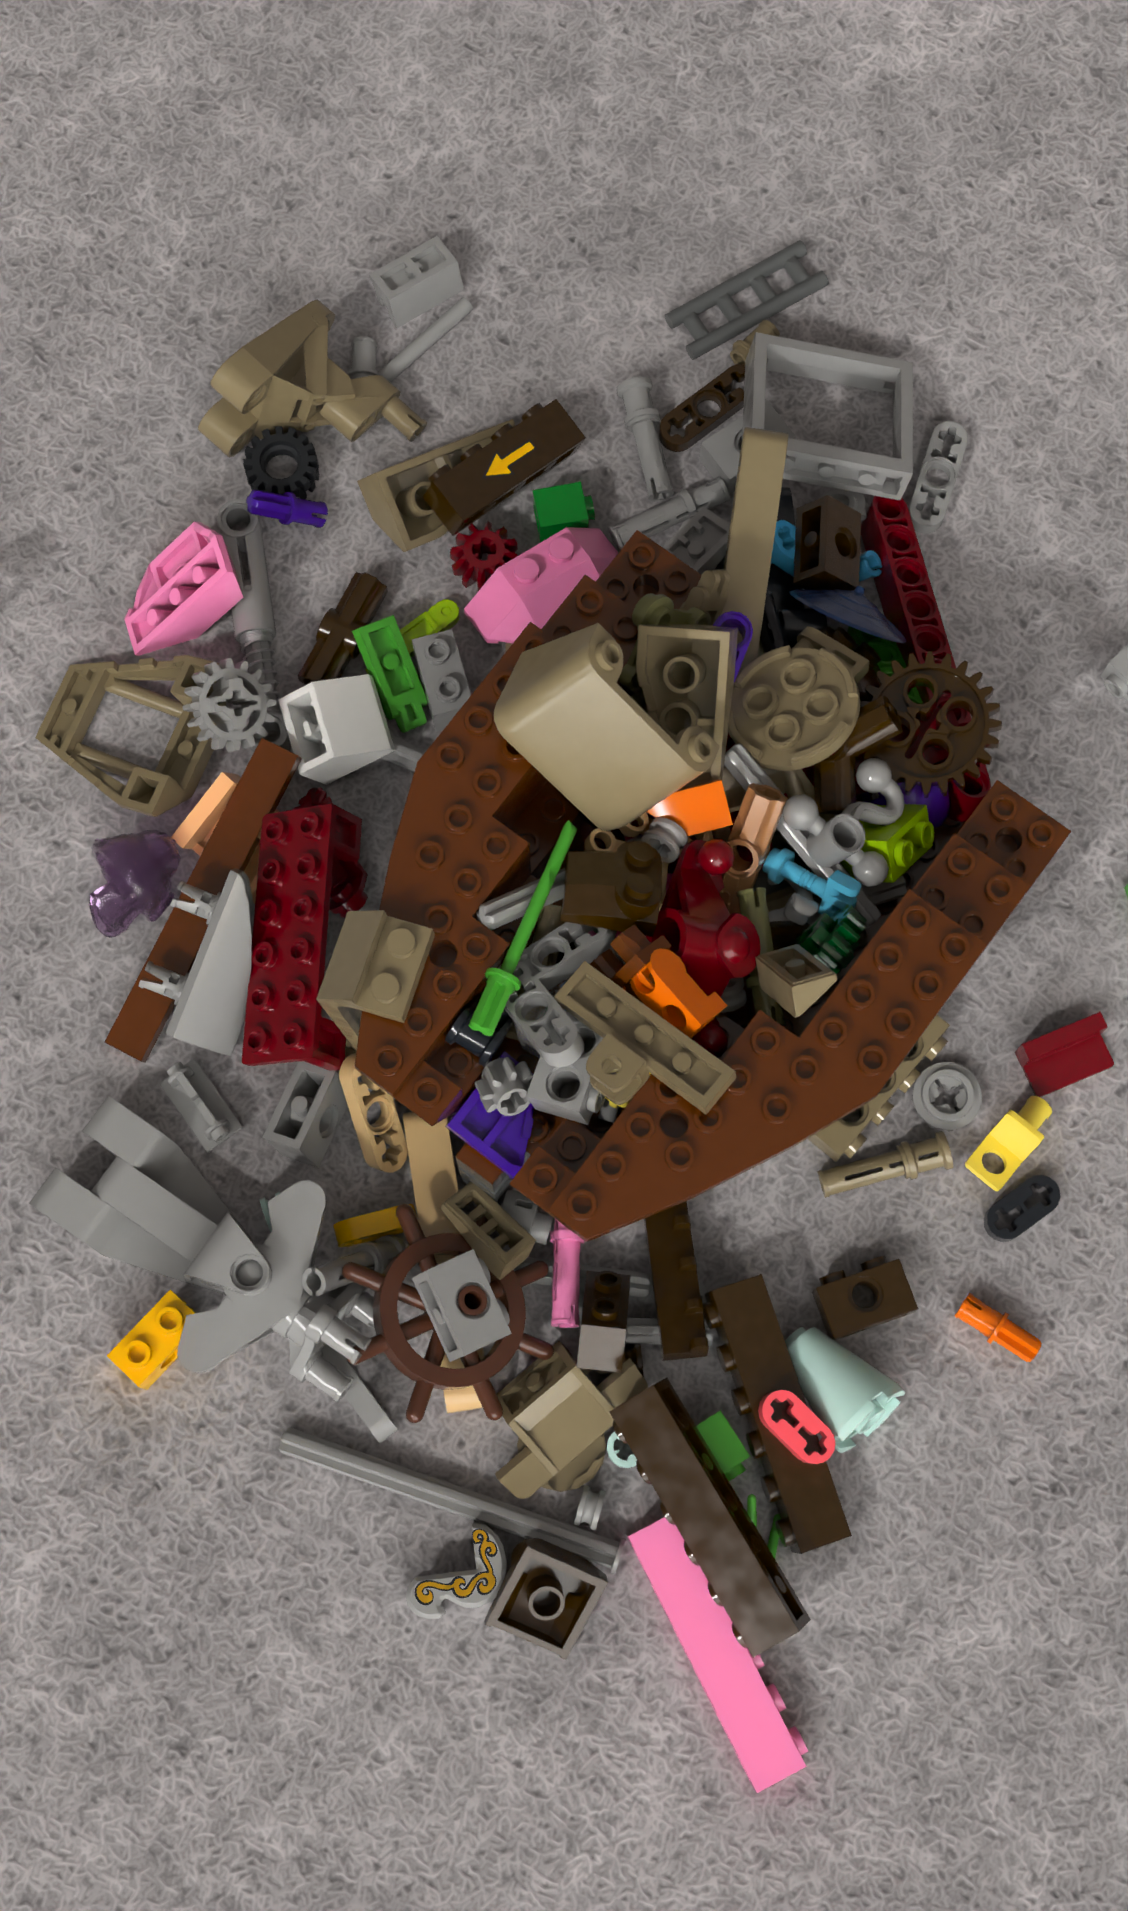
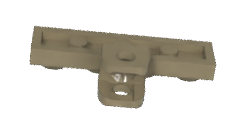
M586 961L580 965L554 996L563 1009L603 1038L590 1054L586 1063V1070L590 1075L591 1086L616 1105L628 1102L650 1078L649 1073H651L704 1114H707L736 1079V1071Z

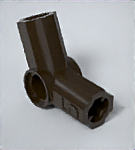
M881 696L861 707L856 725L845 743L834 755H830L821 762L814 764L815 802L818 806L819 814H841L849 804L856 803V759L860 754L903 732L902 722L897 710L887 697Z

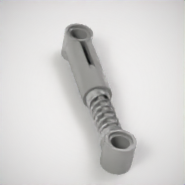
M234 499L226 502L220 508L217 522L232 559L244 597L231 608L235 640L241 643V651L245 655L243 661L247 660L248 673L260 669L262 675L258 680L261 685L271 683L272 688L265 694L267 699L276 700L275 706L267 708V713L272 715L275 721L263 724L262 726L266 732H279V738L272 743L291 751V743L277 700L281 693L276 691L279 682L274 679V676L278 673L273 670V665L276 664V661L271 658L275 651L270 649V645L273 643L272 639L276 636V628L262 537L263 530L259 516L250 514L247 511L246 500ZM236 523H249L248 527L244 530H232ZM241 552H247L250 579L245 580ZM255 737V746L252 747L253 752L260 742V739Z

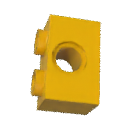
M169 1290L113 1348L107 1357L138 1387L148 1390L178 1358V1345L186 1315L196 1312L178 1294Z

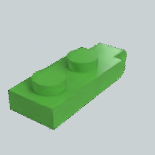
M394 615L353 630L352 633L368 673L373 676L386 717L389 720L395 719L398 728L403 733L425 725L427 719L422 707L427 706V698Z

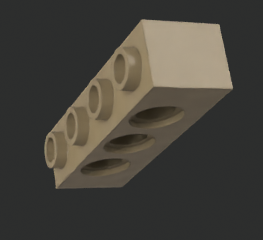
M936 1015L913 1046V1056L905 1057L888 1080L886 1088L882 1089L875 1099L858 1108L860 1119L857 1122L849 1123L840 1119L809 1137L808 1140L835 1162L843 1154L851 1159L867 1140L861 1132L871 1121L878 1126L893 1109L894 1105L888 1100L899 1088L902 1092L906 1093L921 1075L915 1069L921 1060L926 1056L933 1061L948 1041L942 1035L950 1025Z

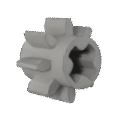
M505 1057L495 1059L485 1066L482 1071V1080L476 1081L475 1086L486 1112L490 1113L497 1108L502 1115L513 1116L523 1112L529 1106L530 1102L526 1098V1094L533 1075L525 1061L515 1066L512 1060Z

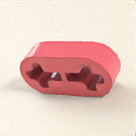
M776 1390L763 1396L758 1408L761 1422L797 1459L803 1463L819 1464L824 1463L832 1456L835 1450L834 1434L795 1394L786 1390ZM773 1400L777 1403L784 1402L785 1400L788 1401L790 1405L786 1412L796 1422L793 1426L784 1419L772 1420L771 1416L774 1413V1409L770 1404ZM800 1428L809 1435L821 1434L822 1438L819 1441V1445L823 1450L820 1454L816 1451L809 1453L804 1451L807 1442L798 1433Z

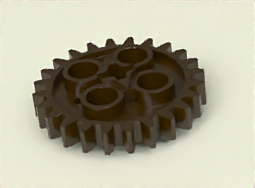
M928 651L925 663L919 664L912 653L909 654V667L903 669L896 660H893L892 676L889 677L887 674L878 671L876 673L877 680L881 686L877 688L866 685L865 693L872 701L881 696L889 699L890 703L897 710L902 724L909 729V736L901 742L887 740L871 748L863 755V761L870 758H879L885 761L890 767L892 779L897 784L900 780L905 782V794L907 796L912 793L916 785L922 787L924 798L929 797L931 786H938L941 794L947 796L949 782L953 781L958 788L963 790L965 788L963 777L965 773L978 779L980 771L976 763L991 764L992 757L984 749H993L999 746L1000 740L989 733L1001 730L1002 722L990 719L989 717L1000 711V703H986V700L993 695L994 689L992 686L978 688L983 676L981 672L975 673L971 677L966 676L967 661H963L954 669L951 667V654H946L941 664H935L932 651ZM916 686H925L932 691L933 697L929 702L917 704L909 699L908 694ZM945 691H949L951 697L936 716L937 730L929 728L923 736L914 756L910 759L906 758L905 753L920 734L919 719L927 722L933 714L942 694ZM860 701V708L870 702ZM955 708H963L971 714L972 720L965 726L957 727L948 721L947 714ZM938 745L947 751L948 758L941 764L933 765L924 759L923 753L928 747Z

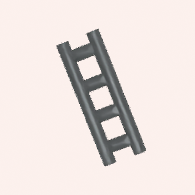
M801 240L665 314V320L671 329L683 323L695 341L686 345V351L692 360L829 284L828 278L823 271L809 276L798 260L807 255L806 246ZM784 267L796 285L776 295L765 277ZM751 286L762 304L743 314L731 296ZM718 305L729 322L709 333L698 315Z

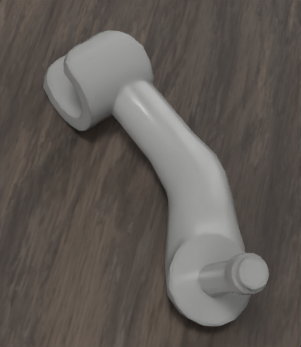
M784 878L796 893L792 894L789 898L783 916L787 920L803 926L806 924L808 917L816 913L819 904L813 901V893ZM768 879L770 885H776V883Z

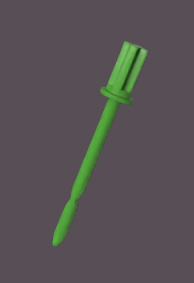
M569 820L565 823L500 969L494 967L486 969L487 985L468 1025L472 1030L480 1031L485 1036L493 1035L510 995L513 991H518L522 985L521 981L513 974L576 834L577 828Z

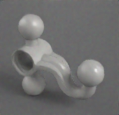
M879 758L864 760L857 768L856 778L859 786L868 793H882L886 799V807H880L867 802H856L849 804L840 815L826 822L819 816L818 806L813 798L803 794L790 797L782 811L784 821L789 827L795 830L807 829L811 832L807 838L806 845L810 858L816 864L829 868L846 860L853 866L852 870L855 879L866 887L880 885L887 878L889 868L887 860L876 851L863 852L861 850L865 842V831L859 820L885 826L896 822L904 809V795L898 784L892 779L888 764Z

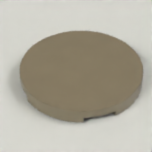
M789 645L773 649L753 660L737 676L732 693L728 732L734 744H742L761 767L788 771L812 766L836 752L852 733L860 711L858 686L846 663L829 650L824 648L820 650L812 648L791 649Z

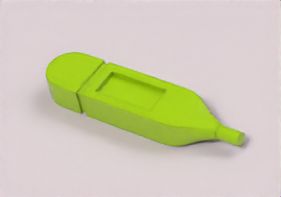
M443 599L428 609L429 611H425L400 629L410 657L414 656L412 639L449 630L458 623L460 618L459 607L454 601Z

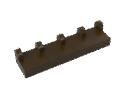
M687 1201L644 1218L663 1361L706 1357L709 1350L703 1317V1303L697 1276V1262L691 1235V1221L688 1214Z

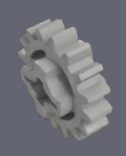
M232 658L220 660L219 665L215 661L204 665L205 673L200 671L191 676L197 686L187 687L184 690L185 694L192 697V703L182 706L184 711L193 712L194 718L187 723L188 728L199 726L201 731L198 734L197 740L201 742L212 738L211 749L213 750L223 749L226 745L228 752H235L240 750V746L244 749L255 746L254 737L260 739L268 735L262 725L275 721V718L267 713V708L276 705V700L267 699L265 694L272 688L271 683L261 685L258 680L261 678L262 671L258 669L248 673V662L245 660L237 662L235 666ZM213 684V692L208 698H206L207 693ZM228 702L233 703V705H241V707L232 709L226 706H218V704ZM252 713L251 720H250L249 724L247 725V724H246V719H247V718L250 716V714Z

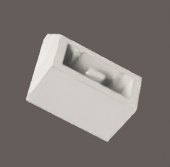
M365 674L314 681L278 699L293 753L302 758L298 766L299 774L327 785L395 751L372 675Z

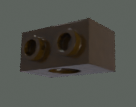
M829 495L796 508L793 578L795 585L805 590L840 589L854 591L859 586L860 512Z
M884 1255L860 1264L862 1272L846 1277L844 1270H840L819 1278L821 1286L816 1287L812 1294L827 1335L836 1341L912 1314L918 1310L900 1259L887 1262ZM863 1285L872 1291L874 1302L871 1307L862 1308L854 1303L852 1290L855 1286Z
M613 1271L586 1272L577 1368L622 1373L631 1275L617 1274Z

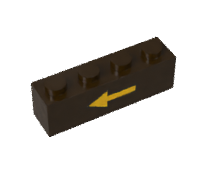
M557 399L545 407L540 403L534 405L522 415L521 423L515 427H512L510 423L504 425L491 436V443L483 448L479 443L472 446L460 457L461 463L452 469L446 464L429 477L428 480L431 482V485L423 498L452 536L577 451L586 437Z

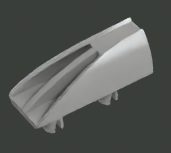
M236 868L230 870L222 892H218L217 895L186 884L182 880L179 882L176 889L193 898L195 902L173 898L170 906L207 919L206 924H208L206 933L190 973L187 972L183 976L149 961L145 971L161 979L163 982L143 978L139 983L140 988H146L175 1000L174 1004L177 1006L166 1034L192 1045L231 1056L234 1051L246 1013L247 992L252 963L254 902L250 881L244 871Z

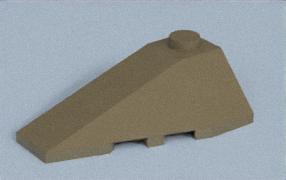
M511 419L358 480V485L373 521L403 552L442 537L448 529L423 498L431 485V482L428 480L429 477L446 464L452 469L461 463L460 457L472 446L479 443L483 448L491 443V436L504 425L510 423L512 427H515L514 420Z
M643 624L638 627L636 675L639 686L643 690L648 710L647 714L673 740H675L680 730L690 726H697L706 731L720 746L711 767L681 789L723 779L735 675L738 628L694 624Z

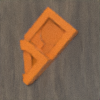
M720 779L680 789L647 811V813L655 818L662 817L676 822L684 829L687 836L733 825L723 783Z

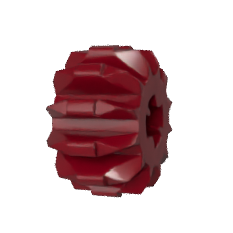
M489 521L485 523L484 530H478L471 523L468 527L469 535L458 533L456 536V544L458 546L450 549V558L455 561L452 565V572L455 576H462V585L465 588L471 586L476 581L479 591L498 567L519 556L515 553L518 550L515 538L507 539L508 531L504 526L493 532L492 523ZM483 553L489 554L487 560H480Z

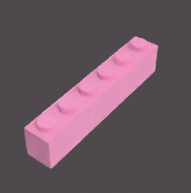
M664 1517L627 1536L753 1789L759 1793L807 1767L801 1755L807 1753L808 1749L796 1726L787 1729L779 1713L785 1710L786 1706L776 1686L772 1683L766 1687L758 1672V1669L765 1666L760 1654L753 1658L749 1649L742 1647L735 1638L732 1631L733 1622L724 1607L717 1605L708 1590L709 1581L700 1566L692 1563L684 1549L685 1540L676 1525H672Z

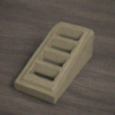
M469 1182L442 1203L441 1210L470 1247L474 1249L477 1256L485 1262L488 1269L499 1280L509 1274L530 1255L536 1239L492 1197L474 1183ZM474 1201L477 1207L469 1214H465L462 1209ZM485 1215L488 1221L479 1227L476 1222ZM496 1230L499 1236L493 1240L489 1235ZM506 1245L510 1247V1250L507 1252L503 1250Z

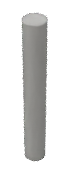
M462 297L378 371V374L385 377L391 383L473 310L471 303L465 297Z

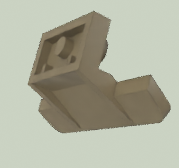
M559 1340L553 1345L554 1354L550 1359L542 1360L538 1358L497 1393L503 1408V1418L526 1445L521 1452L495 1473L497 1479L515 1497L525 1499L535 1493L613 1425L614 1419L609 1411L648 1388L647 1381L630 1358L623 1363L622 1373L613 1372L596 1386L581 1368H577L576 1360Z

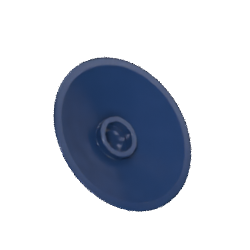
M857 586L854 591L840 589H797L789 592L791 596L806 606L843 624L886 640L907 643L905 636L878 610L875 604L864 596L865 588Z

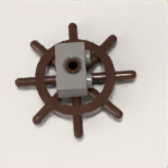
M401 1204L396 1209V1216L410 1246L399 1252L386 1266L382 1274L355 1262H348L342 1268V1274L347 1280L375 1291L373 1322L376 1335L370 1338L371 1342L366 1351L357 1345L352 1346L362 1354L356 1364L384 1352L400 1372L416 1382L406 1410V1418L411 1423H418L423 1419L433 1388L455 1390L473 1386L487 1418L493 1421L498 1420L503 1415V1408L489 1378L497 1374L508 1364L517 1349L542 1360H548L554 1354V1348L550 1343L524 1333L526 1307L522 1287L544 1278L548 1274L549 1267L547 1263L539 1260L516 1271L512 1270L499 1280L488 1269L485 1262L477 1256L474 1249L470 1247L461 1234L442 1233L425 1237L413 1208L409 1204ZM484 1215L476 1224L481 1227L488 1219ZM451 1255L456 1257L438 1265L434 1256ZM418 1263L422 1273L412 1278L416 1286L415 1288L403 1283V1280L412 1267ZM399 1300L423 1310L424 1313L399 1324L397 1302ZM433 1330L426 1354L422 1358L407 1341ZM495 1342L488 1354L483 1359H480L477 1350ZM446 1353L449 1362L460 1358L464 1368L452 1369L441 1367L444 1354Z

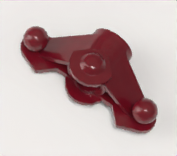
M711 839L707 842L704 840H694L685 844L658 914L653 937L646 936L652 943L663 935L672 945L668 950L680 957L685 965L687 974L707 996L716 992L720 997L731 978L745 977L754 970L757 965L755 957L760 955L761 951L760 938L754 924L746 916L739 913L730 914L719 894L724 888L722 874L726 873L733 866L735 859L732 847L722 839ZM715 1017L692 1040L719 1058L727 1049L728 1038Z

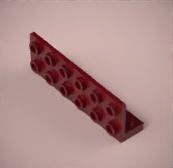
M333 803L265 814L262 818L252 933V963L247 992L242 1063L247 1066L305 1061L332 1071L340 1070L341 1064L345 1060L346 1037L332 1020L321 1016L322 1006L316 998L323 982L325 971L333 856L344 862L359 860L362 819Z

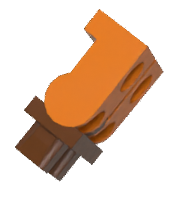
M635 924L619 934L610 943L612 948L626 963L625 965L610 948L590 963L592 967L691 1039L728 1006L716 992L709 996L703 992L687 974L685 965L680 957L668 950L672 945L663 935L651 943Z

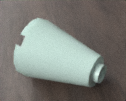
M800 1327L785 1341L801 1390L814 1414L834 1434L835 1449L840 1453L856 1446L851 1438L857 1433H864L868 1437L900 1404L896 1397L905 1395V1391L898 1383L816 1327L810 1328L807 1331L804 1327Z

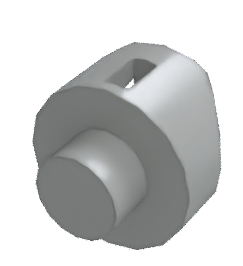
M507 1190L502 1208L536 1239V1243L547 1245L554 1217L539 1213V1206L522 1193L515 1190ZM506 1245L503 1249L510 1250V1247Z

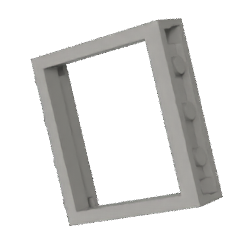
M756 332L745 360L742 439L745 427L764 430L766 370L893 394V457L788 438L783 479L901 500L913 475V362ZM887 477L893 478V482L885 480Z

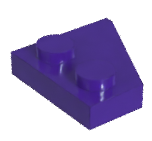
M505 1051L498 1056V1058L508 1057L514 1062L515 1066L519 1063ZM475 1086L445 1127L513 1179L524 1163L527 1142L532 1131L534 1107L530 1103L523 1112L513 1116H504L499 1113L497 1108L488 1113Z

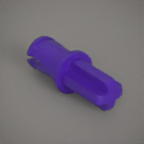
M252 490L246 499L247 511L250 514L279 519V522L284 525L295 522L321 528L327 520L312 514L328 515V508L325 502L296 498L292 492H285L281 495L261 490Z

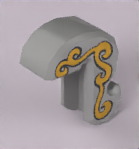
M471 1523L476 1569L418 1576L412 1580L406 1592V1601L414 1614L425 1619L440 1618L446 1614V1609L442 1605L445 1599L464 1608H479L496 1598L506 1576L507 1557L500 1537L487 1525Z

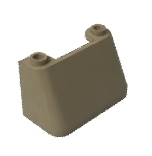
M599 623L522 652L496 703L494 722L502 737L595 826L604 831H611L628 825L707 771L713 764L720 746L706 731L697 726H690L680 730L675 740H673L617 684L623 668L622 649L616 640Z

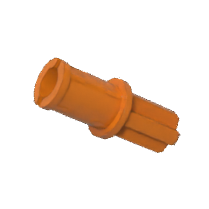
M970 1292L955 1314L956 1318H959L988 1337V1343L991 1344L994 1340L1026 1362H1031L1041 1348L1042 1343L1038 1338L1007 1319L1008 1313L1005 1312L1002 1315Z

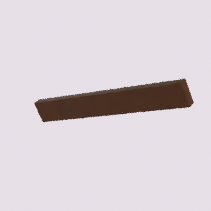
M261 738L186 884L217 895L218 892H222L231 869L245 870L261 839L262 818L265 814L275 812L302 760L299 755ZM183 892L179 899L195 902L193 898ZM176 907L173 908L104 1043L146 1063L175 1006V1000L139 987L140 980L143 978L163 982L161 979L145 971V967L151 961L155 965L183 976L187 972L190 973L208 924H206L207 919Z

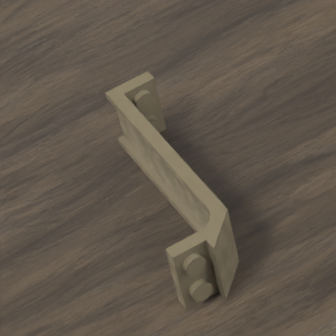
M384 910L347 912L316 998L346 1037L345 1059L357 1051L362 1011L405 1023L435 937V932L432 928L387 916Z

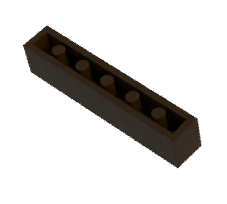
M762 1274L705 1293L707 1302L703 1303L704 1318L710 1329L716 1328L721 1345L716 1347L718 1359L724 1372H731L736 1388L731 1390L732 1400L740 1416L745 1414L751 1432L746 1433L747 1444L753 1458H760L765 1472V1476L760 1478L761 1485L768 1502H775L781 1519L775 1521L783 1546H790L793 1553L802 1554L852 1536L827 1462L819 1464L803 1463L763 1425L759 1418V1403L763 1396L772 1391H790L807 1406ZM785 1400L781 1403L772 1401L770 1404L774 1409V1413L771 1416L772 1420L784 1419L793 1426L796 1422L786 1412L790 1405L788 1401ZM800 1428L798 1433L807 1442L804 1451L806 1453L816 1451L820 1454L822 1448L819 1445L817 1434L809 1435Z
M666 1377L609 1411L614 1419L613 1428L616 1435L624 1444H628L634 1453L640 1476L646 1483L652 1484L661 1499L660 1508L664 1517L669 1523L676 1525L685 1540L684 1549L692 1563L697 1566L699 1565L709 1581V1593L716 1604L721 1607L723 1606L733 1622V1634L739 1644L744 1648H748L754 1658L798 1633L811 1620L750 1519L746 1509L668 1378Z

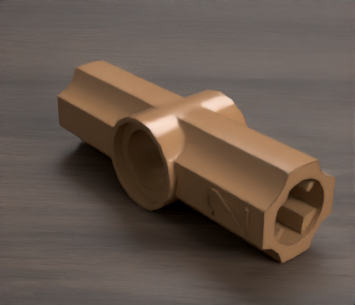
M751 783L748 786L727 841L733 849L735 859L733 866L726 873L722 874L724 888L719 894L730 914H740L736 892L754 887L760 869L770 853V843L788 799L781 794L780 790L768 785ZM737 845L747 847L752 853L753 861L742 859L737 852Z

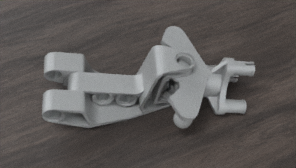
M108 1096L82 1132L116 1156L91 1192L55 1167L29 1204L105 1257L226 1295L217 1309L186 1315L177 1352L179 1362L186 1370L193 1373L208 1372L228 1357L276 1332L285 1339L289 1338V1373L302 1383L305 1380L309 1381L338 1403L351 1387L354 1378L346 1375L322 1358L323 1352L321 1350L327 1344L349 1359L352 1364H356L362 1354L348 1345V1341L366 1351L371 1339L365 1337L342 1320L345 1316L350 1317L353 1315L375 1330L373 1322L374 1297L367 1293V1287L355 1282L328 1291L317 1297L316 1294L313 1296L309 1295L303 1288L302 1275L304 1271L315 1265L320 1229L327 1203L324 1190L311 1180H302L294 1183L269 1200L268 1209L272 1232L263 1245L256 1244L184 1151L157 1128Z

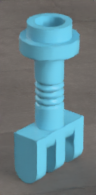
M774 848L768 854L763 864V872L768 874V879L779 884L786 878L822 898L818 911L819 914L826 913L832 917L837 909L840 908L842 910L846 904L852 905L855 908L857 903L856 897L859 895L862 887L861 883L839 870H836L828 878V881L818 877L794 863L795 852L787 848L782 850Z

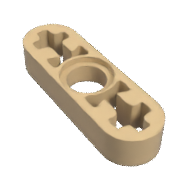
M356 1053L351 1054L341 1064L339 1079L364 1159L372 1168L387 1173L396 1172L404 1165L408 1150L393 1097L356 1070ZM359 1076H361L362 1082L358 1081ZM374 1102H378L381 1108L380 1116L374 1124L370 1125L367 1120L368 1109ZM385 1143L390 1145V1148L387 1150Z

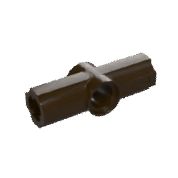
M356 572L336 608H330L326 612L317 631V642L298 674L300 682L307 685L314 681L341 678L350 659L358 657L360 650L352 631L371 623L388 593L387 586L382 584L376 577L366 572Z

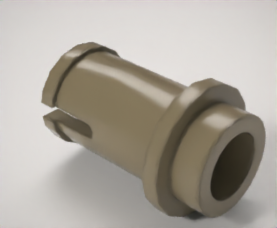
M763 320L744 340H737L733 344L730 357L735 365H745V360L756 332L773 336L780 335V332L773 323Z

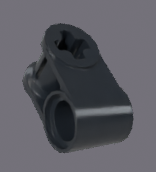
M482 992L471 1006L468 1005L463 1010L447 1034L445 1041L450 1045L456 1042L479 1057L478 1063L485 1067L504 1041L514 1021L504 1009L492 1036H485L480 1031L472 1030L468 1025L483 994Z

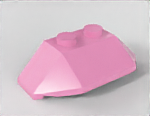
M194 521L148 565L136 592L133 609L129 608L124 619L135 655L140 656L199 638L244 598L232 559L221 534L201 522Z
M566 527L498 567L464 608V613L486 643L498 644L499 642L513 644L530 622L542 629L584 575H587L596 582L616 557L618 551L600 528Z

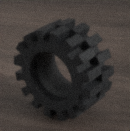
M282 426L275 427L276 434L270 435L269 429H265L262 431V440L255 435L251 439L253 448L246 447V459H243L246 477L251 490H261L281 495L285 492H292L296 497L306 499V491H314L316 488L315 480L318 481L320 475L317 455L312 442L309 443L308 437L303 433L298 437L296 429L289 427L288 434H284ZM278 455H288L297 462V469L294 474L283 479L271 477L267 473L266 467L268 462Z

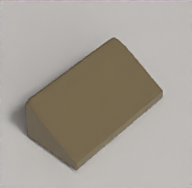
M798 944L763 953L755 957L761 989L793 1017L803 1014L837 981L835 972Z

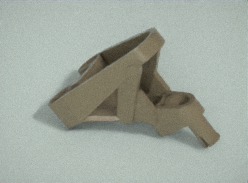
M317 299L311 301L241 347L220 366L211 380V386L223 398L214 404L199 423L198 430L230 458L247 446L255 435L259 439H263V430L269 429L270 435L276 434L275 427L282 426L284 433H288L289 427L296 429V431L309 432L316 426L333 425L350 442H354L380 418L384 417L412 442L415 439L414 435L418 436L426 427L427 422L399 399L401 392L385 377L373 375L350 379L348 374L328 358V331L334 322L335 314Z

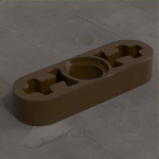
M738 364L729 367L663 417L660 423L659 438L666 449L673 452L687 450L743 408L744 390L739 387L729 394L728 402L725 395L731 391L734 379L739 383L745 380V365ZM710 400L718 404L720 412L713 417H706L700 414L697 407L701 402ZM688 413H690L693 421L686 426L685 437L682 438L679 434L670 436L671 426L674 425L677 429L683 427L688 423Z

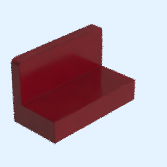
M1101 1011L1023 1043L1015 1051L1035 1096L1043 1097L1113 1067L1114 1061L1101 1036V1033L1108 1028Z

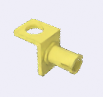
M1030 1096L1018 1113L1009 1110L965 1162V1167L994 1191H999L1021 1163L1044 1139V1135L1038 1129L1052 1114L1050 1105L1041 1097ZM985 1153H995L1003 1160L1004 1170L1002 1173L993 1174L984 1168L982 1157Z

